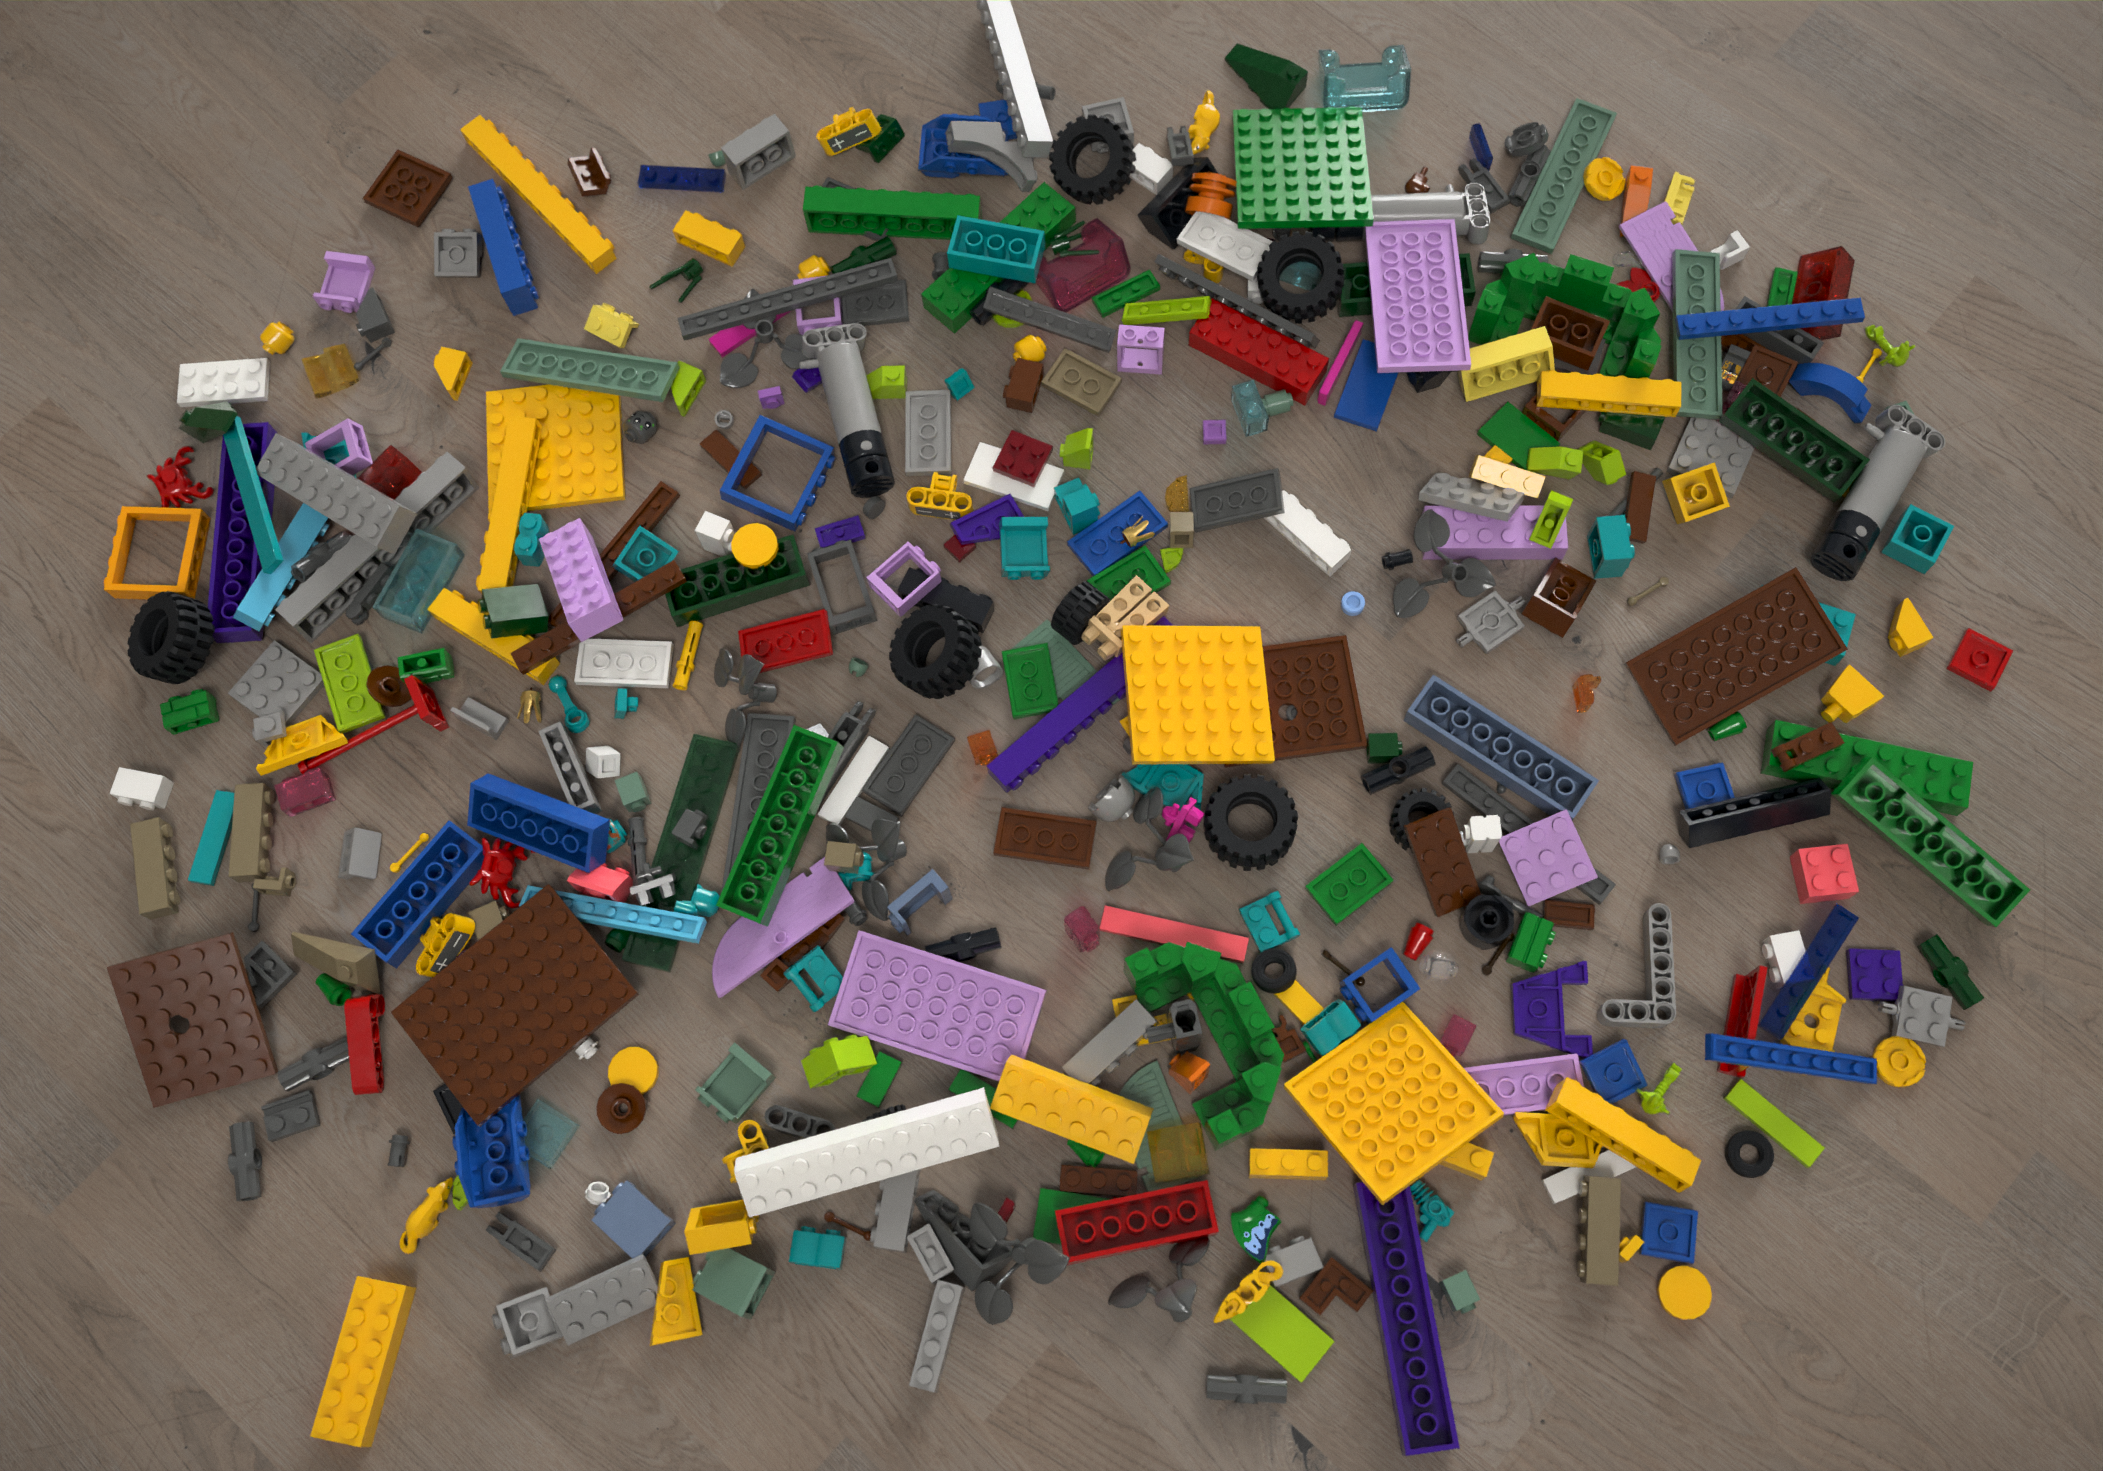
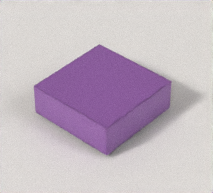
M1203 420V444H1226V420Z

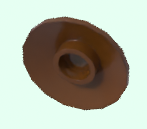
M389 665L379 666L373 669L367 677V690L378 703L384 706L398 707L410 700L411 695L407 685L400 679L399 668Z
M626 1083L614 1084L605 1089L600 1095L596 1106L597 1117L601 1125L609 1132L616 1134L629 1133L638 1128L644 1120L646 1113L645 1099L642 1093L633 1085ZM623 1103L628 1107L625 1113L620 1110V1106Z

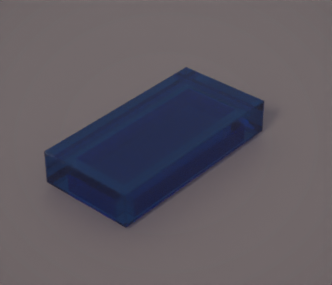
M1473 124L1469 135L1472 148L1478 162L1489 171L1493 161L1491 150L1481 124Z

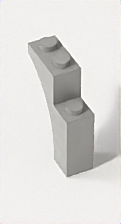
M950 122L945 133L949 152L967 153L985 158L1007 172L1016 182L1021 192H1030L1037 181V171L1033 167L1034 157H1023L1017 142L1005 141V132L1002 131L1001 122Z

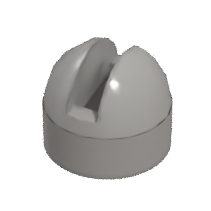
M721 410L715 415V423L721 429H729L734 423V418L729 411ZM720 419L730 421L729 423L720 422Z
M1666 844L1660 849L1661 863L1675 864L1680 861V852L1676 846Z

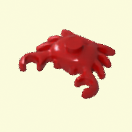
M184 446L178 450L174 463L173 459L169 457L164 463V468L161 465H157L156 471L158 475L156 477L151 474L146 476L156 485L161 497L162 508L169 507V500L174 506L180 508L181 504L178 499L192 504L193 500L186 496L191 495L199 499H206L214 492L212 487H208L205 492H201V489L204 487L202 482H198L190 487L193 482L188 479L187 470L181 468L192 462L189 457L184 458L186 452H194V449L190 446Z
M482 838L484 859L481 869L478 870L475 877L470 881V886H474L482 879V894H486L490 886L493 899L498 900L499 889L506 906L518 908L521 901L514 903L511 900V896L517 894L518 889L509 888L507 884L513 880L512 875L516 867L515 857L521 861L527 860V856L524 855L525 848L516 846L510 851L508 849L513 843L506 842L499 849L501 839L497 838L490 849L488 840Z

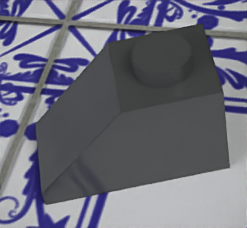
M373 287L368 289L356 313L359 322L356 324L360 335L362 337L366 336L370 343L395 333L380 297Z

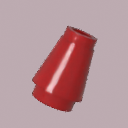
M1416 922L1415 926L1410 929L1403 955L1417 961L1418 957L1433 940L1432 935L1434 931Z

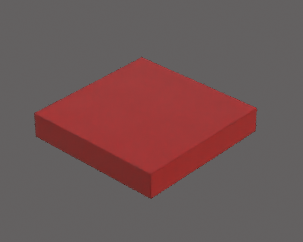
M1968 628L1946 669L1991 692L1995 689L2013 650Z

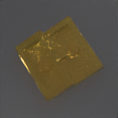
M345 344L323 348L324 354L302 358L304 370L316 399L339 392L359 381Z
M1201 1123L1147 1131L1155 1183L1210 1174Z

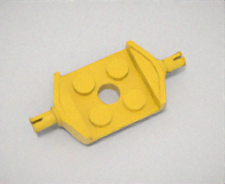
M1819 966L1815 981L1798 983L1792 986L1780 1038L1782 1044L1835 1052L1833 1050L1841 1008L1846 1003V999L1828 985L1829 967ZM1806 1015H1810L1816 1020L1815 1028L1806 1026L1804 1022Z

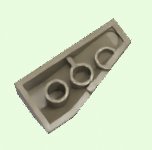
M297 932L291 934L294 956L356 990L372 994L380 993L375 949Z

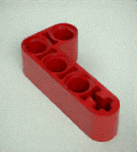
M371 994L348 998L345 1001L344 1012L353 1093L355 1095L382 1093L384 1089V1074L378 1017L382 1016L385 1012L384 997L382 994Z

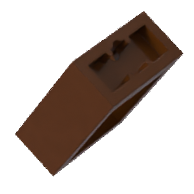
M1536 393L1524 406L1522 413L1559 441L1586 410H1576L1562 424L1541 407H1536Z

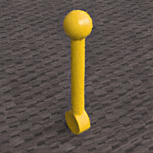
M1875 348L1872 351V357L1861 374L1856 377L1862 383L1864 376L1875 359L1879 358L1882 354L1879 348Z
M420 834L419 840L397 863L390 865V870L398 873L401 865L423 842L429 840L428 834Z

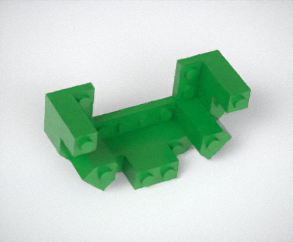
M1535 253L1505 264L1501 279L1486 285L1473 318L1468 341L1483 345L1517 335L1523 317L1535 321L1547 296L1610 321L1602 338L1605 339V344H1608L1609 347L1599 374L1612 377L1622 375L1627 378H1649L1662 347L1660 345L1662 340L1654 329L1660 312L1645 288L1632 292L1631 289L1609 283L1614 267L1570 254L1566 267L1562 268L1546 262L1540 263Z
M1168 942L1151 951L1145 948L1124 958V973L1135 995H1137V999L1152 1013L1190 993L1236 1081L1192 1104L1202 1127L1216 1151L1260 1129L1264 1123L1268 1106L1271 1104L1282 1069L1281 1064L1284 1053L1272 1032L1275 1026L1251 981L1246 983L1237 964L1220 959V952L1187 942L1185 947Z

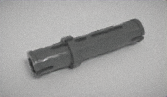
M642 817L628 819L630 832L628 846H630L633 886L648 881L647 878L642 880L637 878V873L645 871L644 864L646 863L645 845H647V838L644 836V818Z

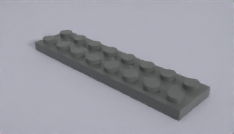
M1158 254L1155 263L1160 266L1158 270L1163 272L1165 276L1173 280L1177 276V280L1188 288L1194 289L1196 286V290L1201 292L1202 295L1210 296L1211 299L1215 296L1217 297L1216 300L1230 308L1235 306L1236 311L1250 318L1254 316V320L1269 328L1271 326L1275 327V331L1289 338L1290 336L1295 337V341L1308 348L1310 346L1316 348L1320 340L1315 334Z
M748 713L722 890L791 730L795 725L796 719L794 716Z

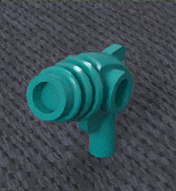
M1419 1179L1410 1187L1411 1195H1417L1414 1197V1200L1420 1199L1416 1203L1417 1205L1423 1202L1419 1208L1423 1214L1419 1219L1425 1226L1419 1237L1424 1242H1428L1437 1226H1449L1450 1218L1454 1215V1211L1445 1205L1438 1194L1430 1196L1434 1191L1431 1190L1427 1193V1190L1430 1188L1424 1189L1423 1187L1426 1183Z

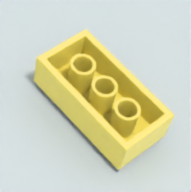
M1545 326L1470 348V370L1457 372L1466 402L1536 382L1542 371L1555 370L1553 346Z

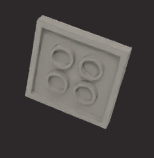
M1690 417L1666 472L1677 476L1715 462L1727 497L1732 498L1755 447L1718 421Z
M274 640L228 694L259 717L281 712L285 715V724L288 727L320 691L324 683L321 673Z

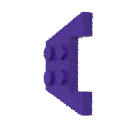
M1581 961L1568 967L1565 966L1546 974H1540L1513 983L1511 985L1513 1035L1569 1054L1577 1053L1578 1057L1584 1059L1593 1055L1592 1035H1565L1562 985H1587V961Z

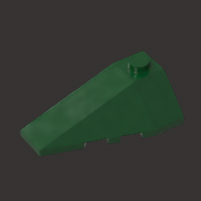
M1238 43L1225 57L1227 64L1239 77L1246 81L1248 88L1252 92L1254 91L1259 96L1260 102L1269 109L1289 108L1306 88L1308 71L1290 60Z
M228 401L195 407L190 411H184L179 419L182 422L179 429L205 443L227 433L238 413Z

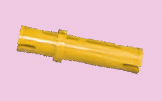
M689 621L681 657L676 663L677 672L673 688L682 691L687 690L690 674L695 668L693 663L704 626L697 621Z

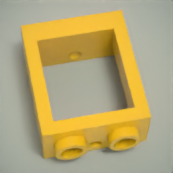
M743 1199L692 1208L684 1231L689 1254L693 1255L751 1244L753 1234L757 1233L756 1222H759V1215L749 1218Z

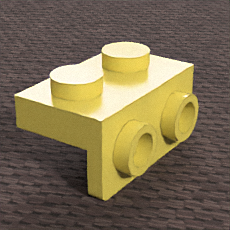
M603 303L602 306H592L584 329L619 348H625L631 329L638 328L639 324L633 321L631 315L623 312L619 314L615 312V307Z

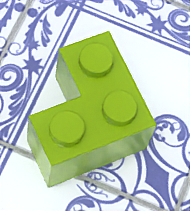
M856 1034L847 1036L842 1040H838L837 1037L828 1039L823 1042L824 1046L810 1050V1055L801 1060L810 1089L831 1085L843 1076L863 1073L877 1064L868 1036L857 1037Z

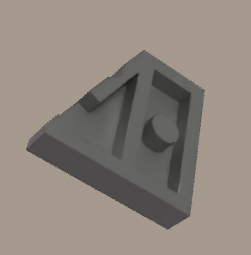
M264 941L256 945L243 958L246 969L249 971L250 985L255 991L256 1004L260 1008L268 1004L297 975Z

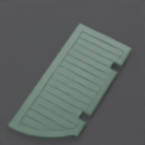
M1048 619L1012 648L1017 649L1048 643L1058 700L1064 701L1097 673L1094 667L1068 640L1052 629ZM1117 698V699H1116L1115 701H1113L1111 704H1112V705L1116 704L1117 702L1120 701V699Z
M1158 1061L1152 1062L1135 1073L1119 1093V1096L1153 1108L1135 1159L1138 1170L1144 1167L1147 1168L1148 1174L1141 1177L1147 1192L1179 1186L1203 1176Z

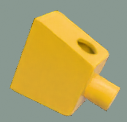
M1849 664L1822 697L1821 701L1827 708L1821 712V716L1829 723L1837 718H1840L1844 723H1848L1874 707L1884 695Z

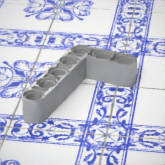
M1656 903L1643 915L1646 1000L1611 999L1606 1001L1597 1010V1019L1604 1026L1664 1028L1675 1019L1676 999L1671 911L1665 904ZM1652 912L1660 914L1662 921L1654 920ZM1653 936L1661 938L1663 946L1656 945L1653 941ZM1655 960L1662 962L1664 965L1663 971L1655 967ZM1661 985L1665 989V995L1658 994L1655 986ZM1607 1007L1612 1008L1616 1013V1018L1608 1017L1605 1009ZM1631 1009H1637L1641 1013V1019H1635L1631 1015ZM1658 1009L1665 1012L1666 1020L1658 1018L1656 1013Z

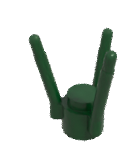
M1081 221L1065 231L1055 234L1053 238H1050L1054 255L1060 254L1061 258L1067 256L1099 254V250L1067 251V249L1071 248L1069 242L1097 232L1099 228L1095 227L1070 237L1066 236L1085 225V221Z
M692 258L684 265L662 276L660 280L649 287L653 289L682 274L687 281L693 280L678 300L679 303H682L694 286L702 280L700 274L703 273V269L699 262Z

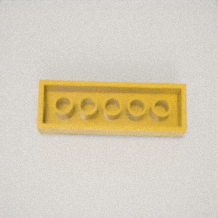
M1012 1054L1005 1063L990 1106L992 1110L1132 1164L1135 1162L1153 1112L1151 1107Z
M357 1276L310 1437L356 1447H372L415 1295V1287Z

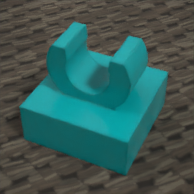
M963 368L945 379L952 397L957 401L975 388L967 371Z
M618 688L615 694L614 718L624 719L626 711H637L638 697H627V689Z

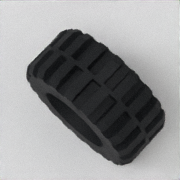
M1089 114L1088 119L1079 116L1076 118L1077 122L1072 123L1069 121L1065 124L1067 128L1064 131L1060 129L1057 133L1059 136L1058 140H1053L1052 148L1054 152L1049 153V160L1053 163L1050 165V170L1054 174L1055 182L1078 202L1081 200L1084 204L1089 205L1092 202L1096 205L1103 204V199L1107 201L1115 199L1113 195L1116 193L1120 195L1125 191L1122 188L1125 183L1127 185L1130 184L1132 179L1129 175L1130 173L1133 174L1136 168L1133 164L1136 161V154L1133 151L1134 146L1128 138L1129 136L1113 120L1110 121L1102 115L1098 118L1095 114ZM1091 143H1106L1110 149V158L1105 169L1094 177L1081 178L1076 172V161L1079 153Z
M1299 231L1293 232L1291 237H1287L1285 234L1280 237V242L1273 241L1269 245L1270 250H1265L1261 255L1262 261L1258 263L1257 267L1259 292L1266 308L1271 309V312L1278 316L1281 315L1282 318L1288 321L1295 319V324H1302L1304 319H1308L1310 323L1315 321V316L1319 315L1322 318L1327 315V309L1333 310L1336 306V299H1340L1342 287H1344L1343 263H1341L1339 252L1335 251V246L1330 241L1325 243V237L1317 235L1315 238L1313 237V232L1307 231L1305 235H1300ZM1308 262L1321 270L1322 280L1313 290L1303 294H1294L1286 291L1280 285L1279 277L1285 268L1293 263Z
M171 591L157 593L155 596L147 599L148 602L140 607V612L136 614L133 626L131 625L129 631L131 634L127 643L129 645L127 650L128 656L131 658L129 661L135 671L144 677L174 685L184 683L198 673V669L202 668L206 663V657H209L211 652L209 649L214 640L212 635L215 632V626L212 624L214 621L213 616L202 601Z
M941 604L921 607L920 611L917 609L910 613L911 616L909 618L906 617L901 622V627L896 629L894 633L896 636L894 640H891L890 648H892V651L889 652V660L892 662L890 667L895 674V678L904 686L925 698L942 699L944 695L947 697L955 694V690L964 688L965 682L973 678L972 673L975 669H978V658H981L982 649L979 648V646H982L981 637L978 636L979 633L976 626L952 608ZM945 637V645L941 655L931 665L926 666V657L935 642Z
M1243 774L1242 779H1238L1237 776L1229 778V783H1221L1218 786L1217 792L1211 794L1209 803L1206 805L1204 834L1206 840L1209 841V848L1213 853H1218L1219 860L1225 862V860L1229 861V866L1235 869L1237 865L1243 866V871H1251V867H1257V870L1265 869L1267 864L1273 866L1278 863L1280 857L1283 858L1288 853V849L1292 846L1298 826V813L1294 809L1295 802L1293 798H1288V791L1284 786L1278 788V782L1272 778L1270 782L1265 781L1264 775L1258 774L1257 778H1251V774ZM1243 804L1258 805L1271 815L1273 819L1272 832L1266 838L1258 841L1240 839L1228 827L1229 813L1237 806Z

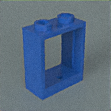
M1392 947L1339 982L1341 994L1347 1001H1352L1356 1007L1354 1009L1355 1014L1360 1021H1365L1367 1024L1372 1023L1420 990V987ZM1383 961L1404 992L1373 1013L1352 981Z

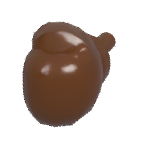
M1423 167L1420 173L1416 172L1405 184L1406 193L1429 192L1430 187L1426 185L1428 178L1425 177L1428 171L1427 167Z

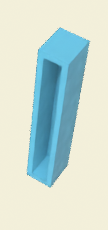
M305 503L302 504L278 543L284 561L272 574L264 573L263 569L260 571L237 608L234 619L257 631H260L263 625L269 626L275 614L271 613L274 607H278L281 601L286 598L283 595L285 589L291 590L297 580L291 574V566L306 556L310 548L319 544L315 540L318 535L323 537L330 526L326 523L328 517Z

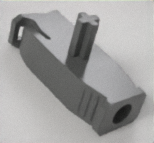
M1191 999L1173 1003L1171 1008L1168 1009V1024L1146 1028L1148 1042L1153 1043L1171 1039L1176 1054L1196 1051L1201 1044L1202 1029L1196 1004ZM1182 1029H1186V1030H1188L1189 1032L1183 1033V1030H1182Z

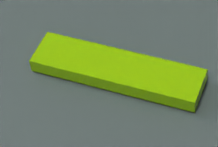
M1210 296L1126 303L1122 322L1123 325L1205 319L1209 317L1212 301Z
M1742 1079L1738 1080L1723 1098L1806 1168H1809L1825 1149V1147Z

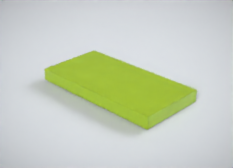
M359 634L314 649L337 730L340 734L386 718L382 704L371 697L366 687L371 667Z
M1271 1285L1259 1301H1253L1243 1313H1238V1315L1229 1319L1300 1383L1303 1382L1335 1342Z

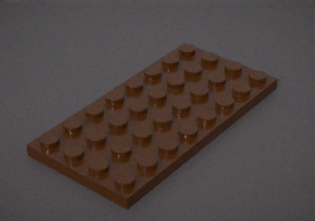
M1797 567L1629 660L1625 663V666L1672 743L1676 746L1848 649Z

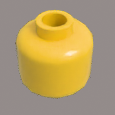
M812 255L799 264L798 269L800 273L797 276L799 279L828 276L831 269L822 256Z
M280 321L278 323L271 322L260 335V340L264 343L262 348L272 355L275 352L284 354L295 340L292 335L294 332Z
M1029 334L1014 344L1015 353L1012 356L1015 362L1017 358L1040 362L1045 358L1047 349L1039 336L1035 337Z

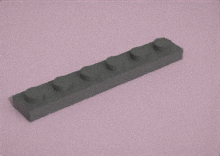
M989 287L982 309L1107 353L1111 350L1117 331L993 287Z

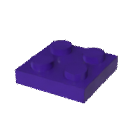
M1852 948L1846 950L1849 1000L1896 1002L1899 986H1903L1900 951Z

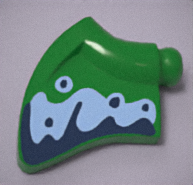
M1261 1195L1257 1196L1255 1201L1252 1200L1244 1210L1231 1214L1232 1229L1238 1244L1246 1254L1258 1263L1265 1262L1272 1233L1281 1223V1220L1276 1215L1265 1209L1269 1203Z

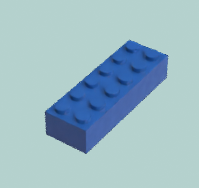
M494 179L468 186L500 293L512 315L516 316L537 309L536 299H539L536 287L532 284L534 279L530 269L527 268L528 260L524 250L522 251L521 249L523 244L519 234L516 233L517 225L514 217L510 214L512 209L508 199L505 198L502 187H497Z
M489 773L470 783L467 826L587 873H590L606 862L610 819Z
M449 820L354 929L351 935L366 947L375 949L376 955L397 969L420 942L421 934H425L431 925V918H440L475 877L478 870L481 869L484 859L483 846Z

